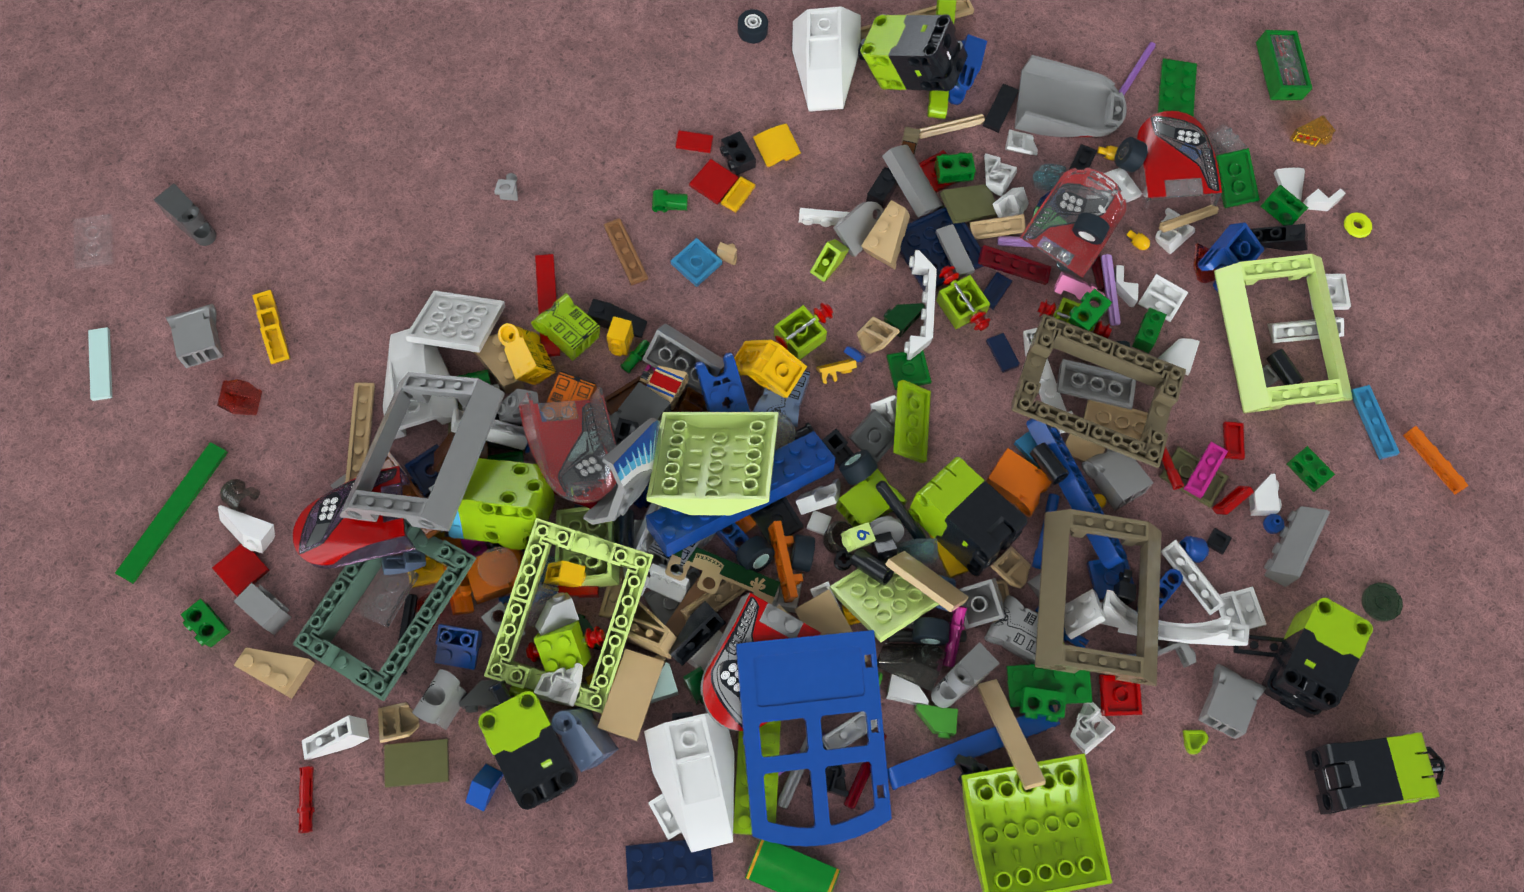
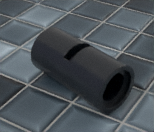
M1283 349L1272 353L1266 358L1284 385L1300 384L1304 381V378Z
M1045 442L1037 445L1030 452L1032 458L1053 485L1062 482L1069 475V472Z
M628 509L623 516L620 515L614 521V542L634 549V511Z
M859 548L851 558V565L882 585H886L894 574V571L888 568L885 562L877 559L876 556L863 548Z

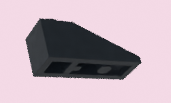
M594 298L587 313L600 327L609 329L613 316L632 321L633 334L639 338H642L647 325L646 320L611 303Z
M704 601L688 618L669 654L683 666L726 622Z

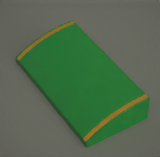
M760 839L745 878L776 892H832L840 870L781 844Z

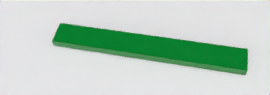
M211 442L208 444L115 574L132 584L135 583L228 454L226 450Z

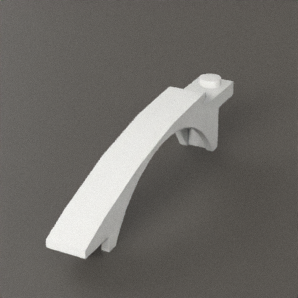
M1107 590L1103 603L1100 602L1106 620L1100 624L1117 627L1119 633L1137 636L1138 612L1125 605L1116 596L1114 591ZM1227 616L1208 622L1189 624L1159 620L1158 640L1189 644L1247 646L1250 626L1230 622L1231 617Z

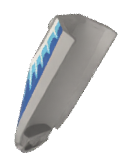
M655 418L648 419L603 457L602 462L610 467L618 485L584 515V520L592 525L615 521L620 515L623 516L628 508L639 498L651 477L660 428L659 420Z

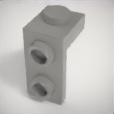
M1171 641L1167 643L1168 647L1161 649L1158 646V656L1176 650L1184 668L1197 662L1196 654L1189 647L1188 643Z

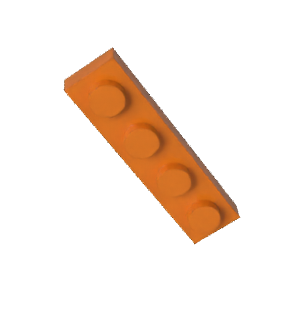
M1417 426L1403 435L1454 495L1469 486L1463 476L1457 473L1451 463L1442 456L1438 448L1427 439L1424 432Z

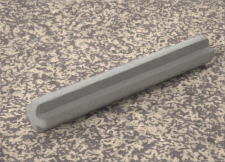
M807 736L799 753L806 752L808 749ZM804 769L790 771L777 800L778 806L784 809L788 808Z

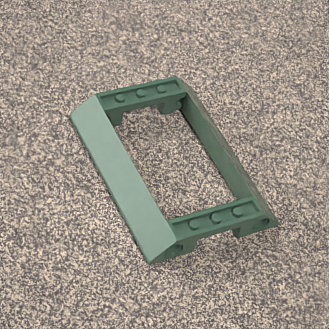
M383 516V522L400 519L397 517ZM403 518L405 536L373 543L357 549L292 644L382 701H385L477 559L475 556L446 540L443 541L435 536L428 539L420 528L412 527L405 518ZM400 540L443 564L447 569L378 672L332 644L331 641L382 567V556H389Z

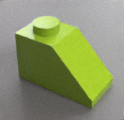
M836 239L828 241L810 273L825 282L842 263L849 248Z

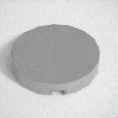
M883 516L870 523L874 535L891 532L895 544L904 535V527L898 518Z

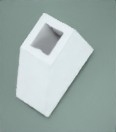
M1275 474L1269 475L1254 493L1249 496L1251 516H1268L1270 514H1277L1280 511L1282 503L1278 497L1279 482L1276 480Z

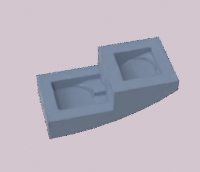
M404 549L403 555L382 556L381 561L383 575L405 573L426 566L425 554L416 549Z

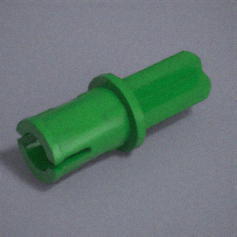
M642 340L634 351H630L629 357L620 365L621 368L630 373L636 364L642 361V357L645 355L650 343L647 340Z

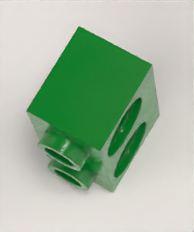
M972 153L942 154L937 156L934 165L938 184L973 181L976 173Z
M1279 185L1260 206L1283 226L1293 225L1309 208L1282 185Z
M1093 289L1091 293L1087 291L1081 298V305L1079 307L1075 305L1069 312L1070 318L1068 322L1071 325L1090 331L1109 309L1112 302L1096 289ZM1090 301H1096L1099 306L1093 307ZM1078 315L1086 316L1087 321H1081Z
M1149 307L1142 319L1132 347L1150 353L1156 343L1167 314Z
M1308 446L1287 463L1289 468L1313 492L1335 475Z
M201 598L180 614L185 620L182 623L189 631L193 630L197 634L194 638L201 646L207 645L211 648L231 632L208 603ZM202 614L200 620L195 621L196 616ZM214 628L213 633L207 636L208 630Z
M1024 687L1021 694L1020 713L1025 714V718L1037 719L1038 716L1046 717V721L1058 722V719L1065 718L1067 693ZM1029 698L1037 701L1036 709H1031L1028 706ZM1050 701H1054L1058 705L1057 712H1052L1049 709L1048 704Z

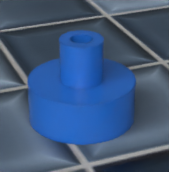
M1270 514L1263 521L1264 529L1270 534L1279 533L1285 525L1283 518L1277 514Z

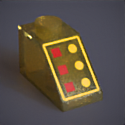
M1322 115L1295 129L1290 139L1294 142L1317 147L1320 144H1328L1336 130L1325 116Z

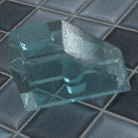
M937 538L914 539L896 544L897 554L906 551L922 564L936 563L938 559Z

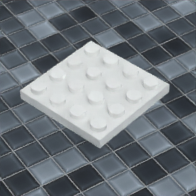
M433 291L406 334L407 342L480 353L505 308V301Z

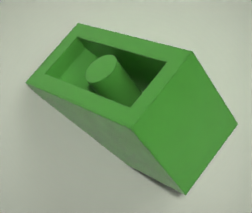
M923 704L915 706L914 711L933 734L938 735V738L950 739V736L953 737L956 734L958 709Z

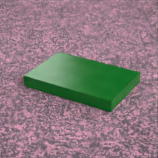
M1249 148L1216 155L1224 208L1260 201Z

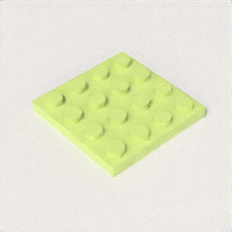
M857 569L830 586L835 597L868 630H874L875 637L880 642L939 605L895 572L891 580L886 585H882Z

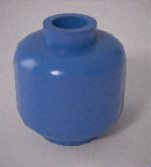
M1186 536L1179 542L1194 563H1201L1209 554L1208 545L1202 538Z

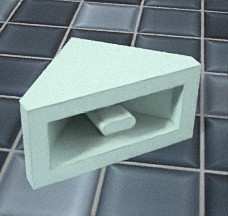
M667 662L661 671L651 703L679 695L670 664Z

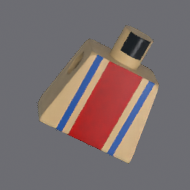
M657 366L653 374L643 371L640 381L647 383L646 387L669 401L671 410H673L689 378L687 372Z

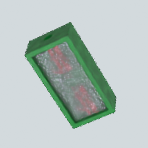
M1265 30L1257 40L1256 45L1270 100H1303L1313 88L1298 32L1290 30Z

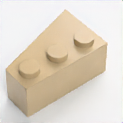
M891 200L861 245L866 253L893 269H896V261L901 251V243L910 218L907 209Z
M497 333L488 337L480 353H473L482 362L484 367L488 369L506 394L514 392L516 389H524L523 382L516 380L504 351L505 345L500 342Z
M639 601L626 642L671 659L672 656L669 652L677 637Z
M245 648L234 666L292 699L315 663L308 658Z

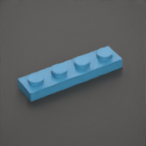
M1367 385L1352 389L1353 401L1379 460L1397 456L1400 452L1371 386Z

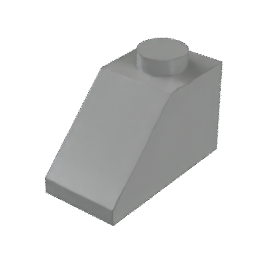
M561 592L547 600L535 625L536 630L541 636L579 620L571 596L567 592Z

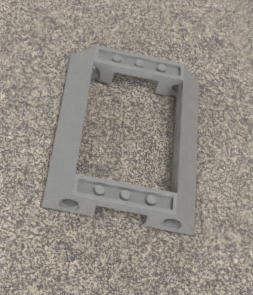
M408 372L396 388L339 516L341 518L377 522L379 515L405 518L412 527L450 531L504 397V392L478 378ZM431 395L454 397L459 400L463 407H466L429 498L371 492L411 403L410 400L428 403Z

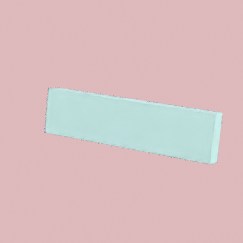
M106 327L88 330L90 399L96 401L112 398L110 329Z

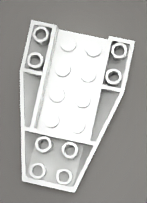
M842 6L807 9L793 20L792 51L809 111L844 109L858 59V49L861 42V15Z
M409 329L391 334L383 398L384 415L399 382L408 372L450 376L437 346L407 342L406 334ZM431 395L428 403L410 400L411 403L395 439L407 436L406 428L435 419L442 425L452 422L453 409L459 410L457 398Z
M708 713L662 723L645 730L644 734L653 775L691 853L732 843L734 749L729 729L716 723Z

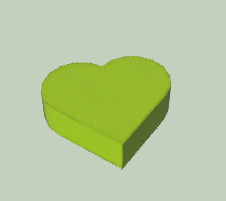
M1203 730L1183 731L1186 751L1192 755L1198 754L1202 746L1207 744L1208 734Z

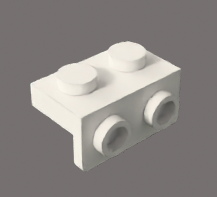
M652 563L649 569L650 581L646 588L681 603L690 587L687 575L684 580L679 581L666 575L665 570L667 566L660 563L658 565ZM671 571V573H672L673 575H676V576H679V575L682 574L681 572H678V571H677L676 573H674V572Z

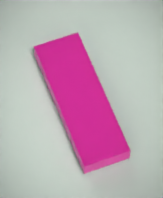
M1210 442L1187 481L1184 490L1201 499L1228 451Z

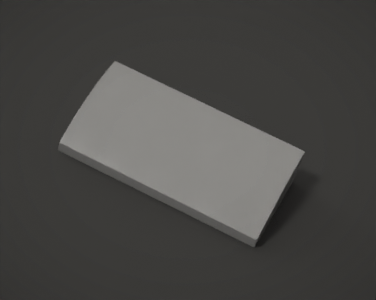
M908 145L891 148L882 155L918 218L943 207Z
M1065 359L1062 360L1057 379L1058 393L1132 410L1136 380L1108 369Z

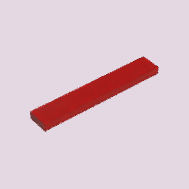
M554 254L535 255L539 315L552 308L557 300ZM540 333V343L543 344L548 356H561L560 349L548 336Z

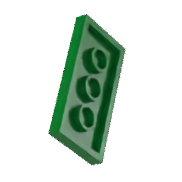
M1162 59L1157 113L1179 111L1192 117L1194 116L1197 63ZM1157 117V119H1161V120H1167V121H1168V120H1172V121H1174V122H1175V121H1178V122L1186 123V122H1183V121H1180V120Z
M1035 664L1006 666L1010 707H1020L1022 688L1024 687L1066 692V704L1093 703L1090 671L1079 670L1076 673L1038 668L1035 667ZM1029 698L1028 706H1037V701ZM1050 701L1048 705L1057 704L1054 701Z

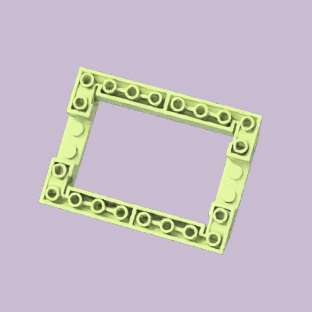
M1314 254L1244 261L1214 271L1243 413L1275 410L1286 405L1310 402L1324 404L1353 400L1321 257ZM1309 276L1306 279L1329 380L1266 388L1245 285H1253L1262 279L1288 277V280H1297Z
M536 518L484 676L497 681L505 680L507 684L522 689L526 687L535 690L541 675L546 673L545 670L516 662L514 658L552 544L607 561L608 563L626 567L629 569L626 572L591 684L581 682L574 703L576 706L602 714L654 555Z

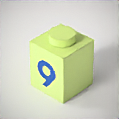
M869 522L850 528L840 534L842 544L848 553L876 541Z

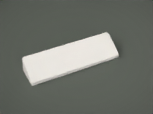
M1335 317L1339 337L1344 336V318ZM1315 319L1268 324L1272 343L1320 339L1319 335H1314L1318 334Z
M453 409L452 432L456 433L464 411ZM495 419L486 439L489 442L524 450L528 443L524 427Z
M1174 540L1161 550V553L1173 569L1182 573L1184 583L1209 615H1212L1226 605V602L1177 540Z

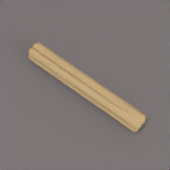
M977 114L919 128L921 130L919 138L923 139L984 123L985 118L983 114Z
M1212 204L1163 221L1159 224V230L1165 233L1216 215L1219 208Z

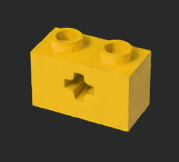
M614 316L606 336L609 351L613 355L627 356L634 337L632 321Z

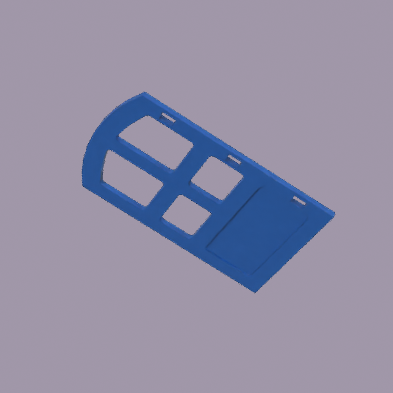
M874 630L736 643L752 836L788 846H820L859 837L891 820ZM871 654L872 667H866L864 655ZM865 712L868 743L866 745L827 750L823 748L822 716ZM805 719L808 747L806 752L762 756L759 730L761 723ZM877 719L878 732H872L871 720ZM869 762L874 807L849 820L831 825L825 774L826 767ZM809 769L814 826L794 827L769 822L766 811L764 775ZM883 784L884 797H878L877 785Z

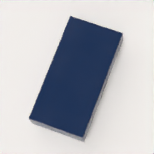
M996 272L983 291V294L990 302L989 308L992 310L997 306L1012 283L1011 279L999 272Z
M1004 333L986 340L1002 373L1019 367L1020 363Z

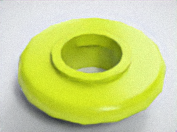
M1355 212L1346 216L1344 227L1350 235L1362 238L1370 234L1372 222L1366 215ZM1354 222L1360 223L1362 228L1355 227Z

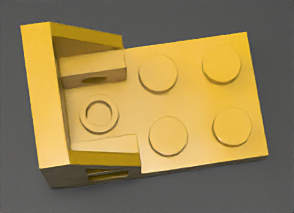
M773 340L745 341L734 357L739 375H748L759 385L783 398H788L807 368L804 363Z

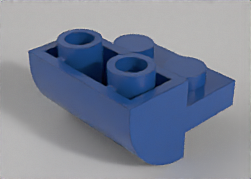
M440 623L436 637L435 663L475 670L479 648L482 645V631Z

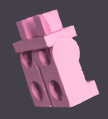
M1062 271L1054 286V292L1062 294L1063 290L1074 294L1079 300L1087 291L1091 293L1093 289L1097 290L1095 284L1090 283L1088 285L1087 282Z

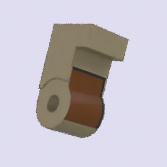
M905 127L901 145H908L913 155H915L921 130Z

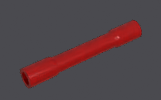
M1165 445L1161 461L1173 490L1182 488L1184 483Z

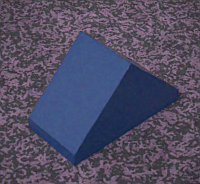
M485 764L471 782L466 803L485 811L503 777V773Z

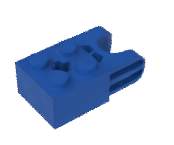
M969 34L965 40H961L968 57L955 87L949 91L948 102L954 105L962 103L967 90L973 85L974 79L981 69L987 45L986 40Z
M1246 222L1230 224L1199 261L1198 267L1201 271L1217 270L1238 262L1257 260L1265 249ZM1215 280V282L1213 283V287H1214V289L1218 292V288H1217V284H1216V280Z
M731 352L724 355V370L719 376H712L703 362L695 363V369L708 412H750L736 362ZM726 397L730 400L728 407L722 405Z

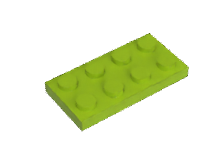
M905 380L898 381L893 453L919 463L927 462L931 391Z

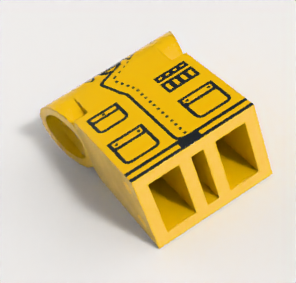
M509 323L500 327L498 338L505 345L504 351L516 380L536 385L556 373L536 332Z

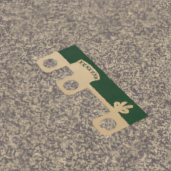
M696 547L684 564L681 575H673L670 569L672 565L680 564L683 550L673 554L666 567V575L679 581L685 579L690 566L702 570L697 587L707 593L715 594L723 579L754 592L755 596L771 605L780 585L779 581L753 570H746L741 565ZM707 577L714 579L715 587L706 589L703 586V580Z

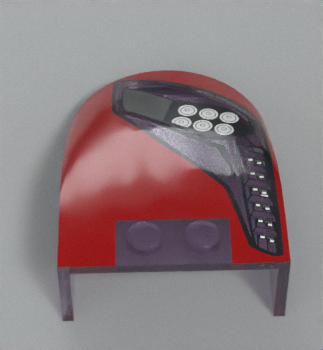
M400 466L381 469L371 492L403 495L402 485L410 484V480ZM356 478L340 485L309 504L299 515L293 529V543L297 553L306 562L312 564V566L324 569L337 568L415 550V545L406 535L404 518L379 515L377 522L341 518L339 516Z

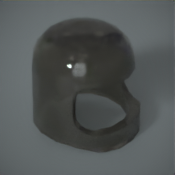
M240 479L229 480L220 491L222 502L231 509L241 513L247 510L239 504L244 497L248 496L256 501L260 495V491L255 487L246 489L245 482Z
M834 521L824 533L823 543L825 548L835 554L839 551L847 550L842 544L840 534L853 527L845 521Z

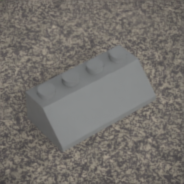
M666 323L657 329L642 359L654 368L663 366L687 372L689 381L686 388L690 387L702 394V390L695 369V363L703 362L712 376H719L724 370L723 358Z
M1303 506L1295 511L1292 510L1287 517V521H1289L1288 526H1284L1279 534L1282 537L1280 543L1277 542L1272 549L1274 555L1272 559H1268L1264 566V569H1266L1264 576L1284 587L1299 579L1330 511Z

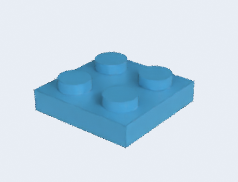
M696 238L671 260V265L697 287L722 265V260Z

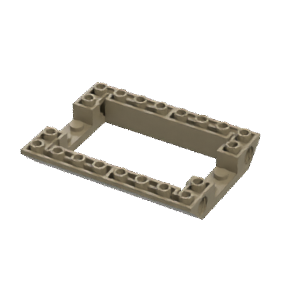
M1044 314L1031 341L1011 402V408L1016 413L1159 468L1168 438V433L1165 432L1172 406L1178 401L1186 369ZM1053 348L1155 387L1141 440L1129 437L1038 400L1034 402L1041 387L1039 382L1046 360Z
M1074 509L1045 513L1035 667L1076 673L1079 670L1115 675V680L1157 686L1161 531L1147 521ZM1069 534L1071 537L1083 538L1086 534L1121 539V545L1142 546L1140 548L1136 656L1063 644Z

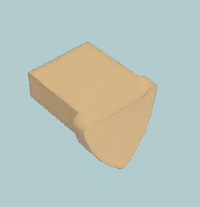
M720 242L716 255L721 260L735 265L737 260L735 245L733 243L726 245Z

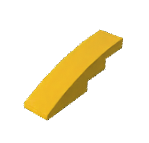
M272 290L252 295L270 363L275 364L289 360L290 355Z

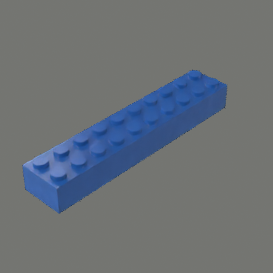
M815 431L775 450L770 500L768 503L733 515H688L662 507L646 515L647 529L665 556L669 557L833 472L835 457Z

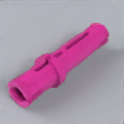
M964 606L953 610L951 622H949V642L946 644L942 662L944 666H955L961 633L965 628L963 624L967 608Z

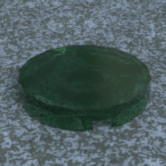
M1380 582L1368 586L1362 595V605L1365 612L1371 618L1383 622L1393 620L1400 615L1403 608V600L1393 586Z

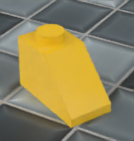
M564 560L549 563L544 583L566 587L582 586L586 578L585 566Z

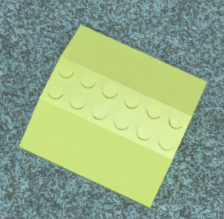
M663 412L646 498L647 501L688 515H733L768 503L770 500L779 413Z

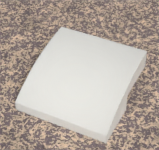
M1156 274L1138 305L1147 310L1150 307L1167 314L1165 320L1171 322L1188 292Z
M1253 587L1220 594L1226 602V605L1219 609L1221 617H1231L1230 622L1250 626L1249 630L1267 625Z
M663 793L648 802L668 840L682 833Z

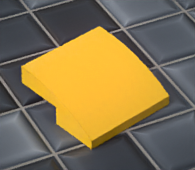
M787 123L765 130L753 137L767 167L773 166L783 159L788 161L801 154Z

